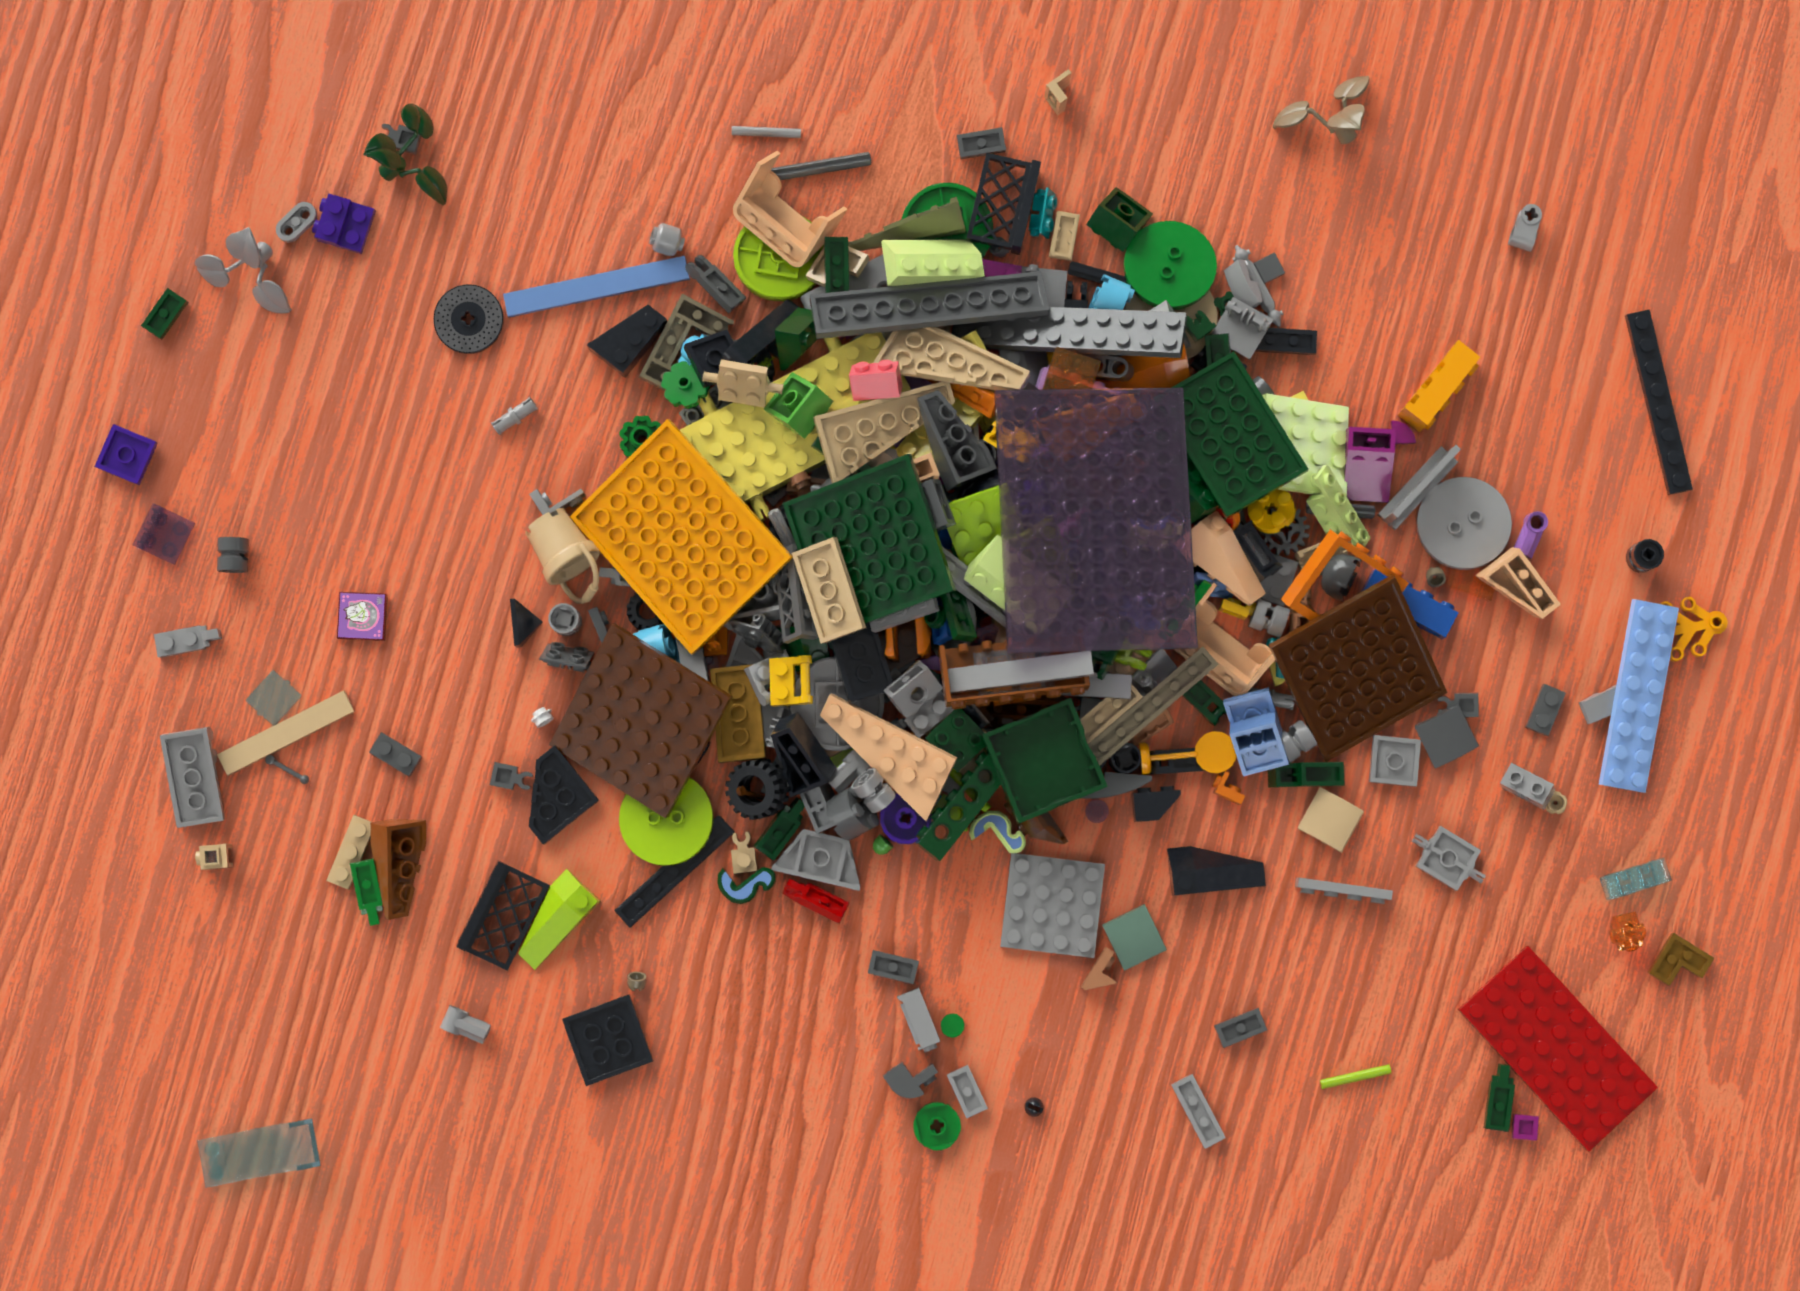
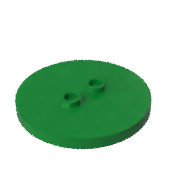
M938 183L928 186L909 201L903 212L902 219L930 210L935 205L939 207L948 204L951 198L957 197L965 225V233L929 240H966L977 193L966 186L956 183ZM986 203L979 206L978 210L983 217L990 214ZM991 217L986 222L991 230H993V220ZM981 223L974 227L972 234L982 237L988 231ZM970 241L979 250L983 259L990 245Z
M1161 221L1150 224L1138 232L1126 249L1123 269L1127 283L1131 285V289L1135 290L1134 294L1142 301L1156 307L1167 300L1173 310H1178L1197 303L1208 293L1215 279L1217 261L1210 242L1197 229L1181 222Z

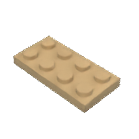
M832 537L793 552L792 556L820 643H827L865 629V622L837 537Z

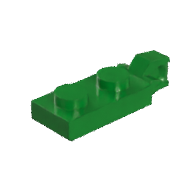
M374 859L350 863L359 910H361L362 915L368 914L370 926L379 924L377 912L383 911V903Z

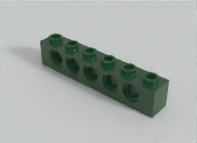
M983 751L977 757L975 768L972 771L967 770L961 777L960 781L962 784L957 790L953 788L946 796L945 800L948 802L943 808L938 807L930 817L933 821L929 826L926 827L924 825L916 834L918 840L915 844L936 861L942 860L1001 785L988 752L985 753ZM982 770L988 771L990 775L987 783H983L979 779V773ZM968 788L975 792V798L971 802L967 801L964 797V793ZM952 807H957L960 810L961 814L957 820H953L950 817L949 813ZM939 825L943 826L946 830V834L942 839L937 838L935 835V829Z

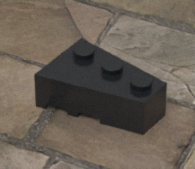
M799 712L779 719L771 734L778 760H781L784 769L783 776L784 779H787L790 797L827 784L836 766Z

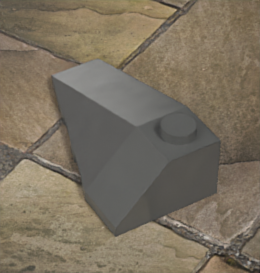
M939 390L917 398L933 457L947 491L968 484L997 469L988 447L983 441L980 442L971 432V427L963 423L957 416V411Z

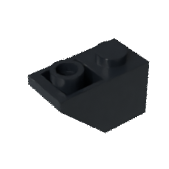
M1174 786L1160 787L1161 791L1151 792V787L1137 788V793L1132 794L1134 822L1160 820L1181 795V790H1175Z

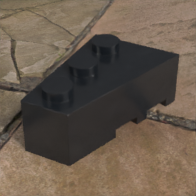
M646 305L588 343L587 347L592 353L626 378L662 333L668 321L650 305Z

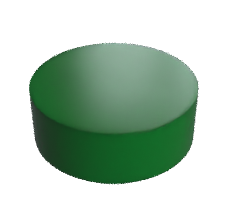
M948 1014L941 1021V1030L948 1037H957L964 1030V1021L957 1014Z

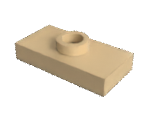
M1057 211L1049 257L1072 261L1080 218L1079 214Z

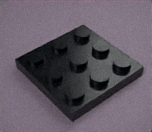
M630 994L562 1019L586 1086L654 1061Z

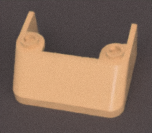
M776 151L757 162L733 206V214L740 223L790 265L801 267L823 246L824 237H831L847 208L842 207L828 217L819 216L812 223L808 222L778 196L782 187L781 181L771 171L781 154Z
M1213 583L1190 615L1170 638V645L1186 660L1201 647H1204L1218 663L1207 676L1234 696L1246 694L1275 661V658L1267 645L1257 643L1249 650L1213 622L1217 616V609L1207 600L1217 587Z

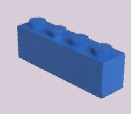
M1376 569L1372 570L1361 592L1387 578V576ZM1409 582L1402 593L1417 626L1440 639L1446 638L1459 612L1455 611V607L1448 602L1442 601L1440 603L1434 600V595L1425 590L1419 592L1413 589V584Z

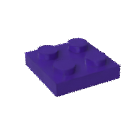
M113 424L94 467L140 485L158 443Z

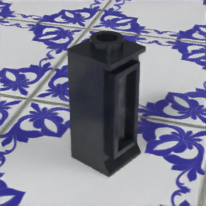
M1252 520L1246 524H1243L1241 521L1233 532L1261 583L1268 576L1276 574L1283 566L1276 560L1252 524Z

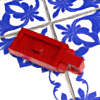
M790 878L782 894L798 904L840 924L850 904L809 882L807 884L798 883Z

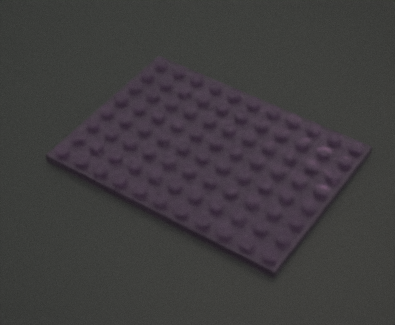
M1183 388L996 390L994 396L1007 654L1198 648Z

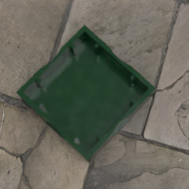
M1071 698L981 735L1017 824L1108 787L1098 761L1087 744L1084 728Z

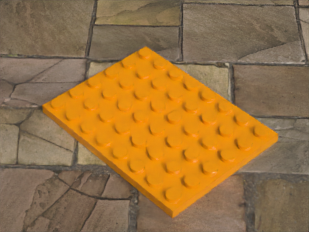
M669 419L570 516L574 523L596 545L605 558L691 655L695 654L793 558L789 551Z

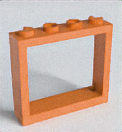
M1330 529L1281 600L1310 621L1320 616V613L1301 602V600L1339 546H1342L1385 576L1393 575L1402 592L1409 582L1402 578L1404 573L1395 566L1389 569L1385 566L1387 561L1375 554L1374 557L1368 555L1370 550L1362 544L1357 543L1355 546L1350 543L1351 537L1342 531L1337 534Z

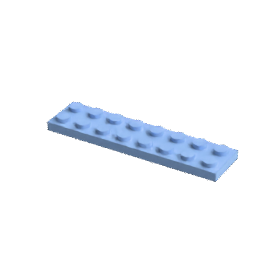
M1632 599L1599 785L1646 793L1679 611L1677 607Z

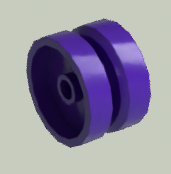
M896 794L893 801L880 812V824L883 832L890 840L899 844L915 843L918 840L916 834L924 825L928 827L931 823L930 817L925 821L899 794ZM908 814L910 821L908 823L902 822V815Z

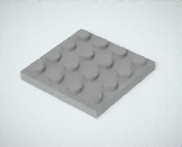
M1011 853L1000 947L1094 958L1105 864Z

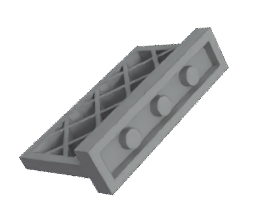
M1455 445L1449 451H1446L1441 446L1377 515L1393 530H1396L1423 501L1430 490L1436 487L1458 463L1454 456L1461 449Z

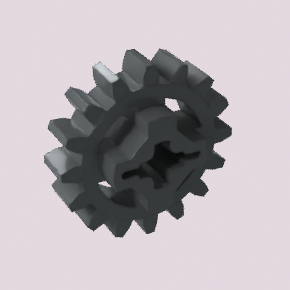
M1273 507L1270 509V514L1276 511ZM1300 509L1295 514L1294 520L1296 523L1292 522L1288 527L1284 526L1285 529H1289L1285 536L1283 532L1273 534L1259 532L1260 536L1265 537L1263 539L1264 542L1269 544L1268 548L1270 550L1276 549V555L1284 551L1285 556H1288L1290 549L1294 553L1298 552L1297 545L1301 547L1305 545L1302 538H1309V534L1304 533V531L1309 529L1310 525H1304L1303 523L1307 519L1306 516L1301 518L1298 516L1301 511ZM1299 533L1297 540L1291 544V536ZM1271 537H1275L1277 540H1279L1280 544L1274 542Z

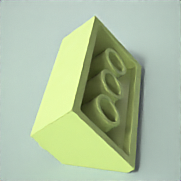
M968 240L881 241L888 286L985 276L982 255Z
M999 535L969 564L964 576L965 581L1036 635H1039L1053 622L1072 594V591Z

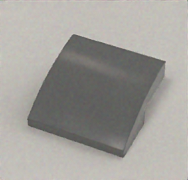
M1459 704L1438 712L1437 716L1415 725V729L1434 768L1449 763L1479 747Z

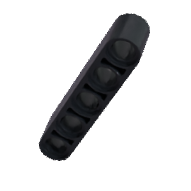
M789 299L785 300L725 351L721 360L753 365L777 345L775 329L798 306Z

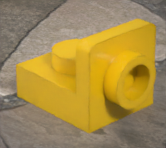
M1223 599L1218 611L1245 620L1248 615H1253L1257 603L1254 602L1250 606L1247 604L1242 606V602L1237 599Z

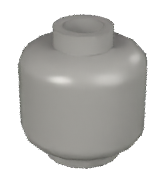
M661 223L658 227L654 226L649 244L652 245L653 251L674 256L677 250L682 251L685 238L681 237L682 232L680 228Z

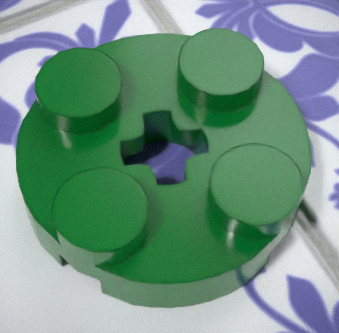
M932 1102L924 1105L917 1112L913 1129L917 1140L923 1146L936 1151L944 1150L957 1140L961 1131V1122L957 1112L950 1105L942 1102ZM938 1119L939 1123H944V1127L940 1129L941 1132L936 1133L935 1129H930V1125L934 1124L933 1120Z

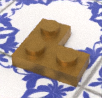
M1671 933L1649 969L1648 974L1668 986L1671 985L1681 967L1699 978H1703L1714 957L1677 934Z

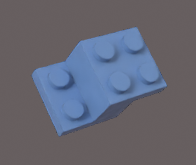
M1269 687L1224 699L1223 704L1230 722L1229 734L1243 777L1289 765L1288 756L1282 741V727Z

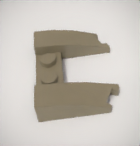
M682 294L638 378L664 390L661 386L663 375L666 372H671V365L691 327L709 336L726 329L728 330V325H733L734 321Z

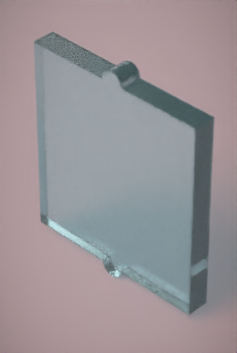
M272 670L245 701L258 711L257 715L263 716L274 726L302 695L290 685L289 680L285 681L278 673Z

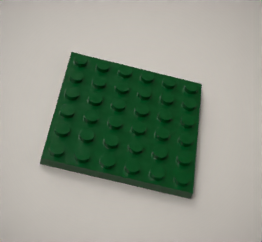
M911 454L903 455L783 503L798 550L832 537H837L865 624L956 591Z

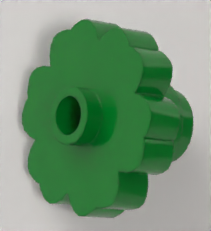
M686 361L673 364L671 372L664 373L661 382L666 400L674 407L682 404L685 409L698 406L700 398L707 397L710 386L702 387L692 364L689 366Z
M635 416L633 423L625 422L619 432L620 437L623 439L619 446L624 455L629 458L643 444L639 443L640 437L644 436L648 439L661 424L658 421L652 422L649 416Z

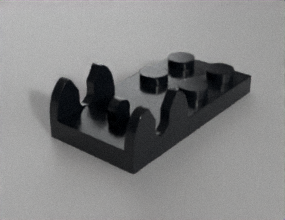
M870 623L865 624V629L827 642L829 648L833 650L849 703L885 693L883 690L893 683L878 632L871 631Z

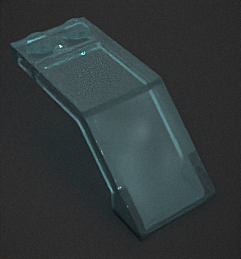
M312 1118L197 1140L205 1188L270 1174L299 1171L321 1166Z

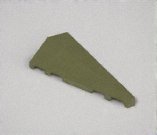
M957 197L951 198L948 204L939 207L938 205L932 206L930 210L913 214L883 227L884 231L875 234H865L863 238L849 241L848 246L858 251L882 248V240H929L965 233V225Z

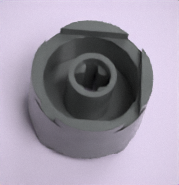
M851 787L836 794L826 802L827 817L830 822L834 821L837 826L834 830L845 840H852L879 825L877 813H872L864 804V798H859Z

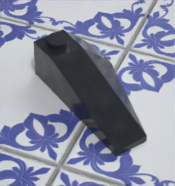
M1192 846L1167 849L1172 896L1266 886L1263 862Z

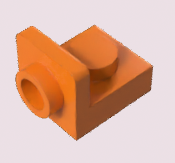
M1225 771L1222 775L1217 774L1212 785L1215 788L1213 793L1237 805H1241L1245 798V795L1240 794L1241 789L1231 784L1228 787L1224 786L1230 773Z

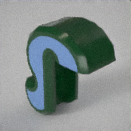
M762 867L737 886L726 870L722 868L718 873L717 883L720 891L728 900L733 903L744 904L756 897L759 886H763L764 891H769L775 885L776 874L773 870Z

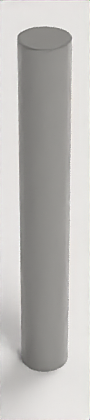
M732 126V135L801 138V129Z

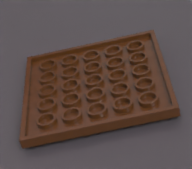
M1393 575L1388 576L1268 645L1308 729L1317 742V748L1326 762L1448 693L1400 586Z
M612 624L549 745L551 747L555 745L562 754L662 817L667 818L733 696L617 624Z

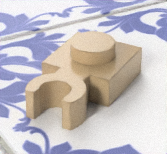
M745 832L746 839L743 842L738 841L737 833L732 835L733 842L738 848L737 850H731L734 874L757 871L755 848H748L747 845L751 839L749 832Z

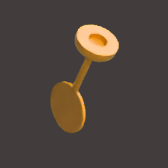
M1212 731L1204 734L1198 740L1195 751L1150 755L1148 744L1145 742L1139 743L1142 775H1149L1151 773V761L1195 757L1202 769L1209 773L1218 774L1228 770L1236 760V753L1231 738L1223 732Z

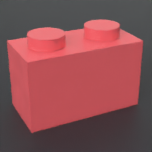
M882 360L878 363L870 364L859 362L851 367L849 379L853 401L900 397L903 385L899 361Z

